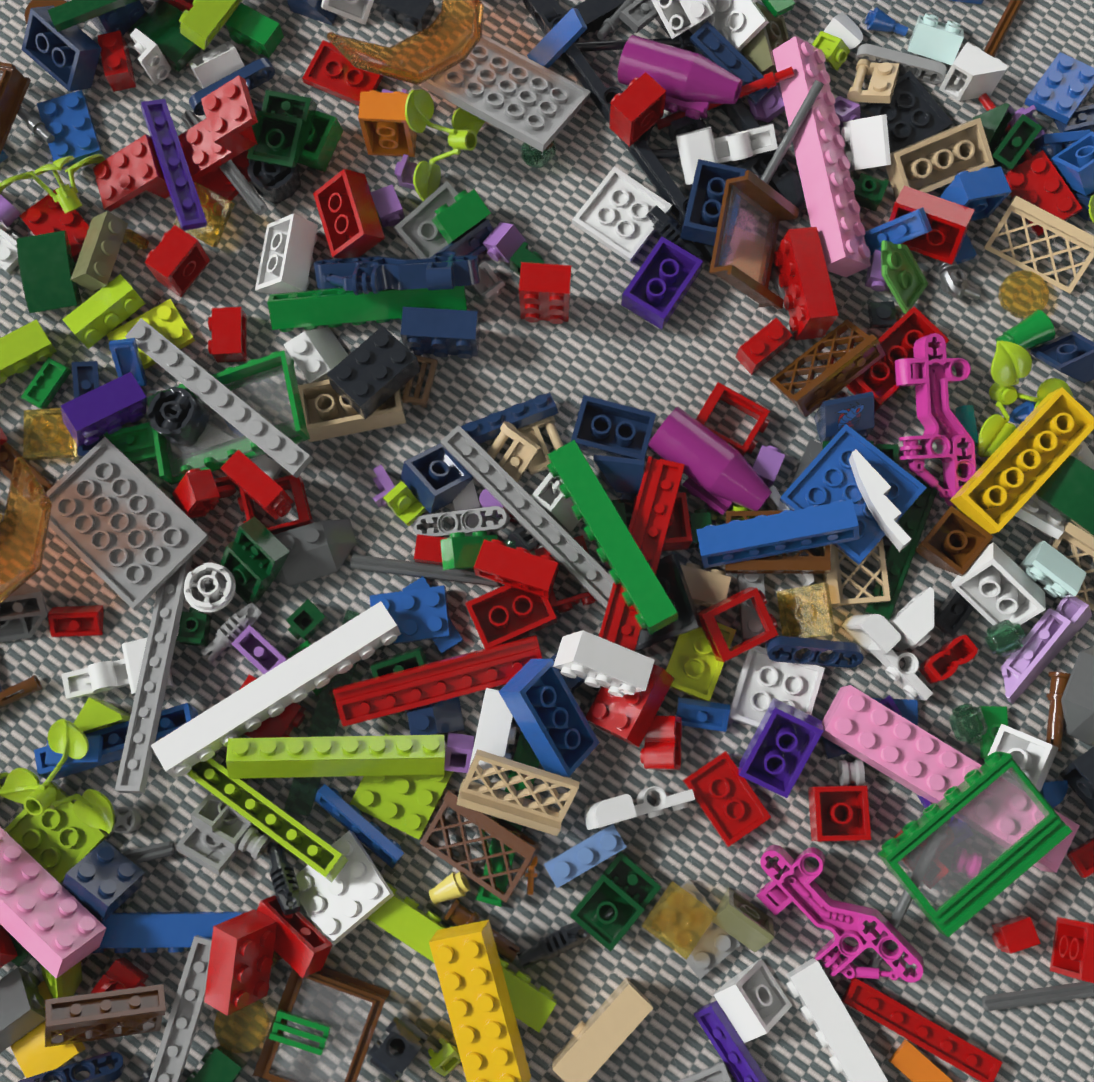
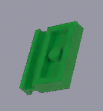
M151 422L123 428L113 434H108L107 432L104 434V437L117 447L133 464L157 459Z

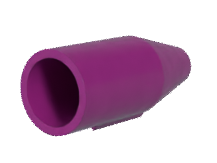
M635 35L630 36L627 40L618 66V82L620 84L629 86L634 78H639L646 72L666 90L664 110L671 113H676L677 110L685 112L687 117L698 120L699 117L707 119L709 104H735L739 98L743 83L742 79L701 54Z
M676 407L670 413L648 444L650 449L665 460L685 464L684 474L688 476V479L683 483V486L687 488L691 495L699 497L706 502L711 510L722 515L732 503L752 511H758L772 493L738 450L680 407Z

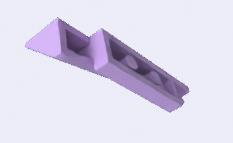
M1064 597L1055 611L1049 607L1001 666L1006 690L1005 696L1011 704L1020 697L1091 618L1092 612L1089 604L1077 597Z

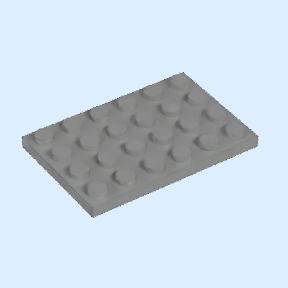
M471 29L421 80V87L541 152L547 148L583 107L591 94V91L474 29Z
M106 437L98 442L30 507L135 611L210 538Z

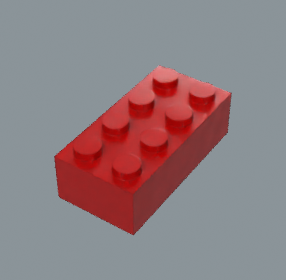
M817 227L788 229L785 237L781 240L780 246L774 253V264L778 266L780 273L779 285L785 291L784 306L790 315L789 327L791 332H794L795 340L823 338L839 314Z
M914 306L878 339L886 355L849 383L846 388L854 395L873 391L875 413L902 388L896 386L895 360L914 358V343L921 337L936 333L943 336L946 345L950 340Z

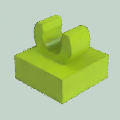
M440 1038L439 1042L442 1044V1049L437 1053L434 1049L429 1048L428 1053L432 1058L428 1063L434 1071L445 1077L461 1062L458 1048L445 1039Z

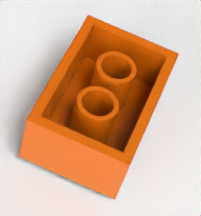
M376 90L360 93L358 119L368 155L403 156L405 154L409 155V157H415L417 133L411 130L405 117V104L409 94L400 91L383 93Z

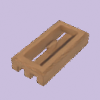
M415 355L418 362H422L414 397H409L414 381L413 377L406 383L402 402L406 404L412 403L415 406L421 405L427 408L438 361ZM431 364L423 397L419 399L427 365Z

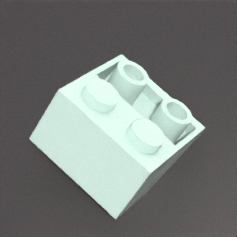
M925 13V16L919 15L907 51L952 65L964 38V31L960 28L961 24L948 20L947 23L938 21L939 17L929 13Z
M1046 541L1038 542L1019 565L1034 582L1038 580L1045 586L1043 588L1044 591L1054 598L1075 597L1087 574Z

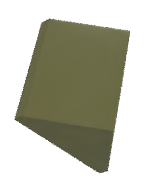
M729 887L711 921L755 953L775 937L773 918Z

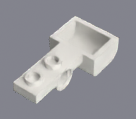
M773 124L713 138L711 127L676 135L686 185L693 182L698 159L723 163L745 159L755 154L778 148Z
M879 614L853 615L842 624V627L867 653H873L887 668L885 670L886 674L893 680H898L904 686L903 691L908 697L913 700H927L933 694L915 674L919 667L917 657L909 652H894L892 650L900 641L901 635L885 617ZM902 657L906 662L903 670L899 666V661Z
M147 638L123 643L124 659L98 662L89 665L88 668L61 674L66 699L71 700L130 685L131 694L135 696ZM171 669L166 689L174 687Z
M652 786L639 792L637 805L635 806L629 794L593 803L586 808L584 820L587 830H591L647 813L648 817L652 818L663 815L664 808L672 806L673 811L687 808V802L695 800L692 789L666 796L662 788ZM649 792L656 796L657 801L654 807L647 802Z

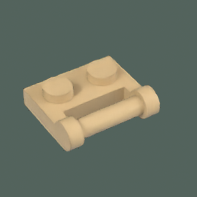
M860 59L856 65L857 73L853 86L850 87L847 94L848 99L852 102L890 103L900 71L899 63H871L867 59ZM872 75L868 90H862L865 76Z
M554 415L517 429L541 447L528 466L530 475L548 469L547 465L550 464L547 455L549 452L539 428H546L555 450L564 446L554 424L556 422Z
M504 421L500 427L501 432L487 453L495 459L508 437L514 440L499 465L518 483L541 447L519 432L513 424Z

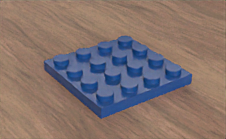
M845 424L779 500L791 510H800L811 505L820 506L831 504L837 500L846 501L852 499L859 524L860 539L834 545L860 565L882 540L885 533L868 509L856 484L849 462L851 453L856 449L891 486L886 497L901 512V515L895 521L896 523L927 487Z

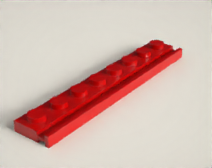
M649 456L628 530L656 576L685 464L664 459L658 460ZM613 583L598 637L636 651L641 628L635 619V615L638 613L634 606L628 607L621 594L625 592L621 584L615 585Z
M537 635L337 687L333 689V695L336 699L342 726L345 727L485 690L486 688L507 684L530 659L543 658Z

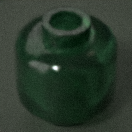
M554 140L543 152L525 142L521 146L522 159L530 167L542 168L556 154Z
M1006 619L989 627L986 631L987 636L984 639L993 655L998 654L1000 657H1006L1023 648L1022 639L1026 635L1019 623L1013 625L1010 620Z
M970 703L955 707L948 719L956 739L963 742L967 741L968 744H976L982 741V736L988 730L982 710L979 707L972 706Z

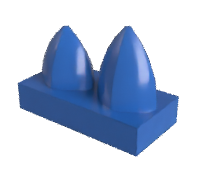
M1091 130L1043 134L1034 142L1035 151L1044 150L1051 161V158L1061 152L1063 148L1072 145L1090 133Z

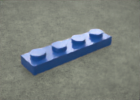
M324 784L318 790L314 800L348 831L354 832L364 845L392 869L399 863L404 852L395 840L385 837L378 825L368 822L362 817L360 810L356 806L346 803L336 789L329 788Z

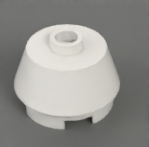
M203 563V565L196 567L188 573L184 583V595L187 602L194 609L201 612H215L224 608L232 600L236 589L232 573L226 567L216 563Z

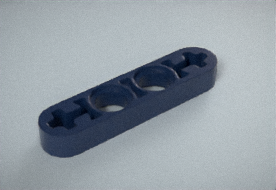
M260 58L196 92L189 98V105L196 115H205L201 101L202 98L238 75L246 79V84L250 91L273 78L275 75L273 65L269 59Z
M775 636L765 644L769 659L775 662L853 668L860 665L864 658L859 645L853 642ZM800 649H808V651L802 654L796 653ZM825 651H832L829 655L821 656Z
M107 1052L18 1082H51L54 1080L60 1082H111L118 1079L124 1071L123 1057L118 1052ZM112 1064L115 1068L109 1069L107 1065ZM98 1067L99 1074L95 1075V1068ZM81 1071L90 1073V1076L85 1080H77L75 1078V1075Z

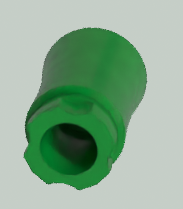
M1037 309L1026 319L997 337L996 343L997 341H1008L1028 350L1055 339L1056 333L1050 318L1042 310Z

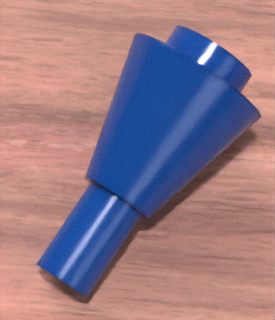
M878 7L873 11L870 10L866 16L865 24L867 25V30L894 32L905 36L908 32L907 26L896 23L894 19Z

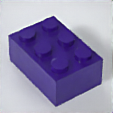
M661 237L623 292L621 305L662 330L700 274L703 261L666 238Z
M129 372L62 404L63 423L78 447L83 444L88 446L98 441L99 436L106 432L113 434L120 430L122 425L141 420L144 414H146L147 397L133 374Z
M773 698L738 764L739 776L788 798L824 731L822 721Z

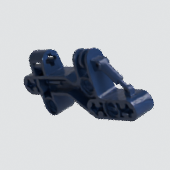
M453 251L438 252L432 258L405 260L370 256L326 259L314 262L317 288H343L345 291H354L355 295H360L362 292L364 294H369V292L379 294L385 289L407 290L428 288V291L454 289L455 286L474 285L480 282L478 257L473 255L456 256V253Z

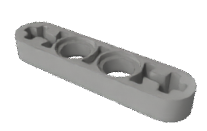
M871 44L860 45L855 57L856 63L860 59H867L871 63L887 62L885 60L893 61L888 63H899L900 71L898 76L911 71L918 81L929 84L942 83L947 70L946 65L941 62Z
M491 506L422 515L415 520L413 529L416 535L435 537L450 536L449 533L455 532L469 534L477 531L501 530L508 526L510 514L503 507ZM496 511L498 514L503 515V519L499 520V524L495 521H486L485 516H496ZM471 514H477L479 517V524L475 528H471L468 525V518ZM448 517H453L455 520V527L451 531H447L444 528V521ZM426 520V523L437 524L438 528H428L426 533L425 530L421 529V526L425 525Z

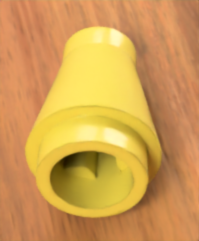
M452 872L437 886L429 890V896L432 902L437 905L441 902L466 896V892L470 891V885L465 874L462 872Z

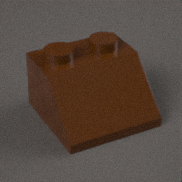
M951 505L916 548L915 552L935 567L963 576L994 536Z

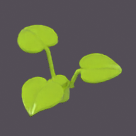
M417 89L411 90L405 104V117L408 126L416 133H423L426 125L449 133L448 144L453 148L449 152L431 158L429 162L421 161L416 166L413 184L422 201H425L438 189L441 180V169L439 165L434 163L454 154L459 155L461 150H474L477 145V134L486 121L462 108H458L451 120L453 129L434 124L430 121L434 113L433 99L425 90Z
M102 154L91 155L67 168L65 172L69 175L71 188L69 184L64 185L57 170L61 171L64 164L75 159L73 155L59 158L52 164L43 165L35 171L25 172L5 179L0 183V193L18 180L34 179L53 198L55 203H60L66 214L83 206L76 194L79 192L75 185L74 173L83 166L101 163L105 158ZM52 170L60 188L55 190L57 195L36 175Z
M997 341L996 352L991 365V375L995 383L989 389V396L992 400L997 401L995 406L999 407L1004 418L999 414H994L984 422L977 443V454L979 457L991 456L1016 429L1014 424L1008 422L1010 416L1003 405H1010L1017 398L1036 402L1035 409L1049 393L1061 387L1073 397L1068 384L1058 378H1050L1042 382L1038 387L1037 397L1018 393L1012 385L1019 384V378H1024L1030 373L1032 359L1026 349L1012 342Z
M59 719L50 727L47 739L52 751L63 755L46 781L39 785V779L33 772L25 768H16L8 774L0 790V796L23 804L26 811L33 816L41 815L48 807L55 809L61 804L76 800L73 809L77 818L90 827L104 830L110 834L115 823L114 809L109 799L101 792L87 789L82 796L74 794L56 801L57 792L49 784L64 765L68 756L73 759H81L89 750V742L85 734L72 722L66 719Z

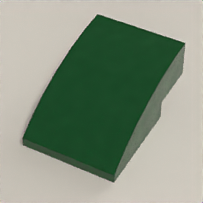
M157 0L127 31L131 34L135 29H138L158 45L169 65L180 72L202 48L180 33L181 23L179 19L183 12L163 0Z
M266 90L262 110H257L256 117L258 122L253 127L257 144L249 148L247 159L294 168L304 150L317 108L314 100L308 97Z
M66 230L17 238L19 269L29 313L82 304L78 284L70 280L75 263Z
M1069 455L1038 490L1036 496L1040 501L1060 513L1062 517L1094 537V470L1077 458Z
M254 516L239 526L235 540L226 545L220 565L226 567L234 576L236 583L235 592L247 604L251 602L256 604L280 572L290 551Z
M620 851L569 916L611 952L644 912L645 907L662 888V884L625 852Z

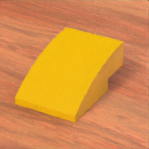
M45 981L41 982L38 986L40 995L44 1000L53 999ZM45 1021L11 1045V1049L26 1078L60 1068L86 1050L82 1042L45 1047Z

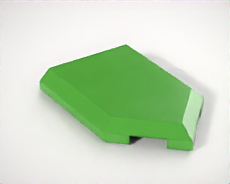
M887 240L882 241L881 275L902 312L906 314L918 300L928 282L907 245L894 244Z

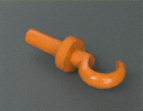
M537 855L529 865L528 872H525L524 877H528L527 895H533L534 878L538 876V873L534 872L538 863Z

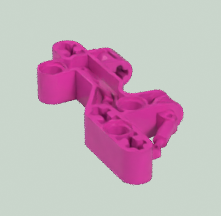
M934 333L916 340L913 348L914 358L895 360L896 386H915L917 418L924 426V434L922 436L899 437V441L903 442L900 451L904 453V456H900V460H908L911 472L916 473L931 488L935 487L939 491L940 497L945 498L948 506L952 505L954 508H957L950 499L976 472L975 444L972 437L949 408L948 384L968 378L971 367L968 361L963 358H947L945 339L940 334ZM953 366L956 369V376L952 372ZM933 442H935V444L937 445L936 453L933 451L932 448ZM926 459H940L942 461L944 489L938 484L939 481L924 467ZM958 466L961 468L962 471L961 476H959L957 473Z
M771 845L766 848L761 856L760 864L771 880L756 896L775 916L793 901L815 926L833 932L834 937L814 957L818 961H823L822 966L825 969L829 967L831 977L840 972L848 979H853L854 977L869 979L890 977L892 980H897L901 977L904 981L910 983L921 979L924 968L922 956L878 910L833 900L814 881L822 872L826 860L825 855L820 849L815 847L807 848L794 860L779 845ZM777 856L779 858L778 862L771 863L769 861L770 857ZM805 858H816L819 866L815 868L809 867L806 864ZM786 865L787 867L784 869L783 873L780 874V869L783 870L784 866ZM866 920H867L869 923L875 921V922H876V926L874 927V926L870 925L869 927H867V926H866ZM854 937L858 941V945L849 946L845 943L844 938ZM886 940H893L897 943L898 947L890 950L883 943ZM873 948L892 970L880 971L879 968L855 966L852 961L865 949ZM906 962H907L909 965H912V964L915 963V964H916V969H914L913 967H909V968L907 969V968H906Z

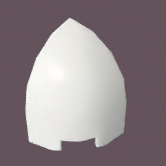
M844 12L835 16L823 31L841 38L849 49L855 48L863 40L860 28Z

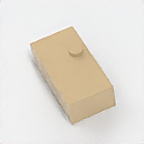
M977 118L890 153L891 165H885L895 198L897 199L904 185L927 193L951 183L955 179L954 177L962 171H978L981 168L994 165V161L981 118Z
M329 380L298 385L306 427L310 436L309 442L406 423L400 389L368 418L364 419L331 387Z
M625 978L585 1023L581 1020L571 1031L574 1036L552 1059V1069L564 1082H588L652 1011L653 1006L651 1002Z

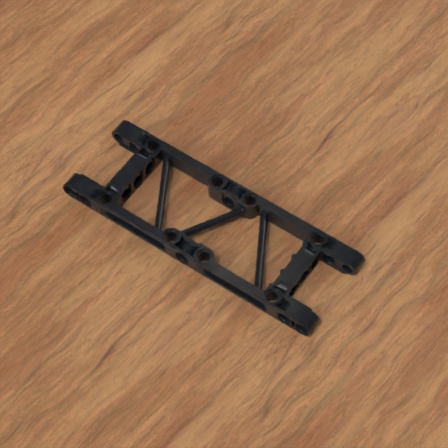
M523 0L526 9L545 35L571 10L569 9L565 12L557 0ZM585 0L573 7L579 10L587 26V29L580 37L592 30L597 31L599 26L603 25L607 18H611L626 0ZM660 16L655 18L669 38L649 40L695 52L706 57L690 41V37L693 34L689 29L672 39ZM578 38L561 55V58L581 86L591 91V100L610 125L611 104L609 102L617 93L622 94L623 91L616 86L606 88L581 52L623 50L627 40L578 42ZM738 98L735 104H723L713 108H722L739 132L761 127L740 98ZM655 124L640 137L643 140L635 141L630 147L620 139L660 196L672 205V213L683 226L689 196L685 198L658 160L680 158L678 148H649L651 131ZM777 149L756 154V156L737 168L746 169V171L750 170L761 179L767 168L765 163L771 161ZM783 157L768 185L799 208V212L807 208L802 183ZM694 242L703 252L702 254L705 259L711 264L714 246ZM730 244L728 249L724 248L722 259L732 254Z

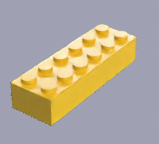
M1063 387L1049 393L950 501L969 519L988 533L1000 532L1094 429V417Z
M489 920L437 930L429 941L466 1081L529 1082L531 1073Z

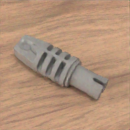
M251 602L237 613H234L217 630V636L201 650V653L206 656L212 651V654L207 659L213 663L227 647H234L231 643L249 625L253 626L263 611L255 603Z

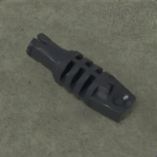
M656 205L647 213L646 216L654 224L653 228L661 237L666 238L697 258L700 257L703 252L692 241L680 238L683 226L668 211L665 213Z
M277 844L278 850L276 852L275 845H272L267 849V853L272 865L270 877L276 899L284 915L300 912V890L294 868L287 862L284 847Z
M577 922L561 927L558 931H553L554 933L547 934L546 937L540 938L538 944L518 953L517 956L523 969L526 970L545 959L551 961L554 957L561 956L560 954L566 953L567 950L574 949L590 938V934Z

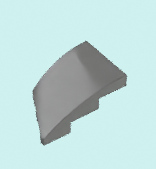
M207 795L191 813L193 826L176 844V849L178 852L220 876L238 852V846L243 836L254 825L216 796Z

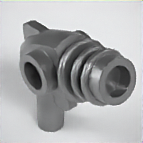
M937 260L941 280L940 287L945 293L956 299L961 298L963 295L975 300L981 297L982 292L968 286L966 275L959 269L955 260L952 265Z

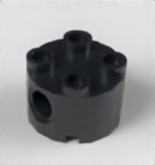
M254 160L248 161V175L257 193L273 204H278L292 197L301 186L297 165L294 168Z
M171 387L165 393L161 391L151 401L148 409L151 427L173 444H195L206 428L210 418L209 412L200 401L183 388Z
M404 1015L401 1019L395 1016L386 1028V1031L389 1033L383 1043L377 1040L368 1053L372 1057L369 1063L392 1082H396L399 1079V1076L395 1073L399 1071L402 1074L423 1046L419 1043V1040L421 1039L425 1042L429 1037L428 1034ZM393 1039H401L404 1042L405 1049L401 1055L394 1056L390 1053L389 1044Z

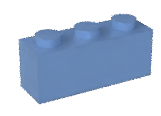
M610 824L545 862L544 866L556 888H559L627 847L614 824Z

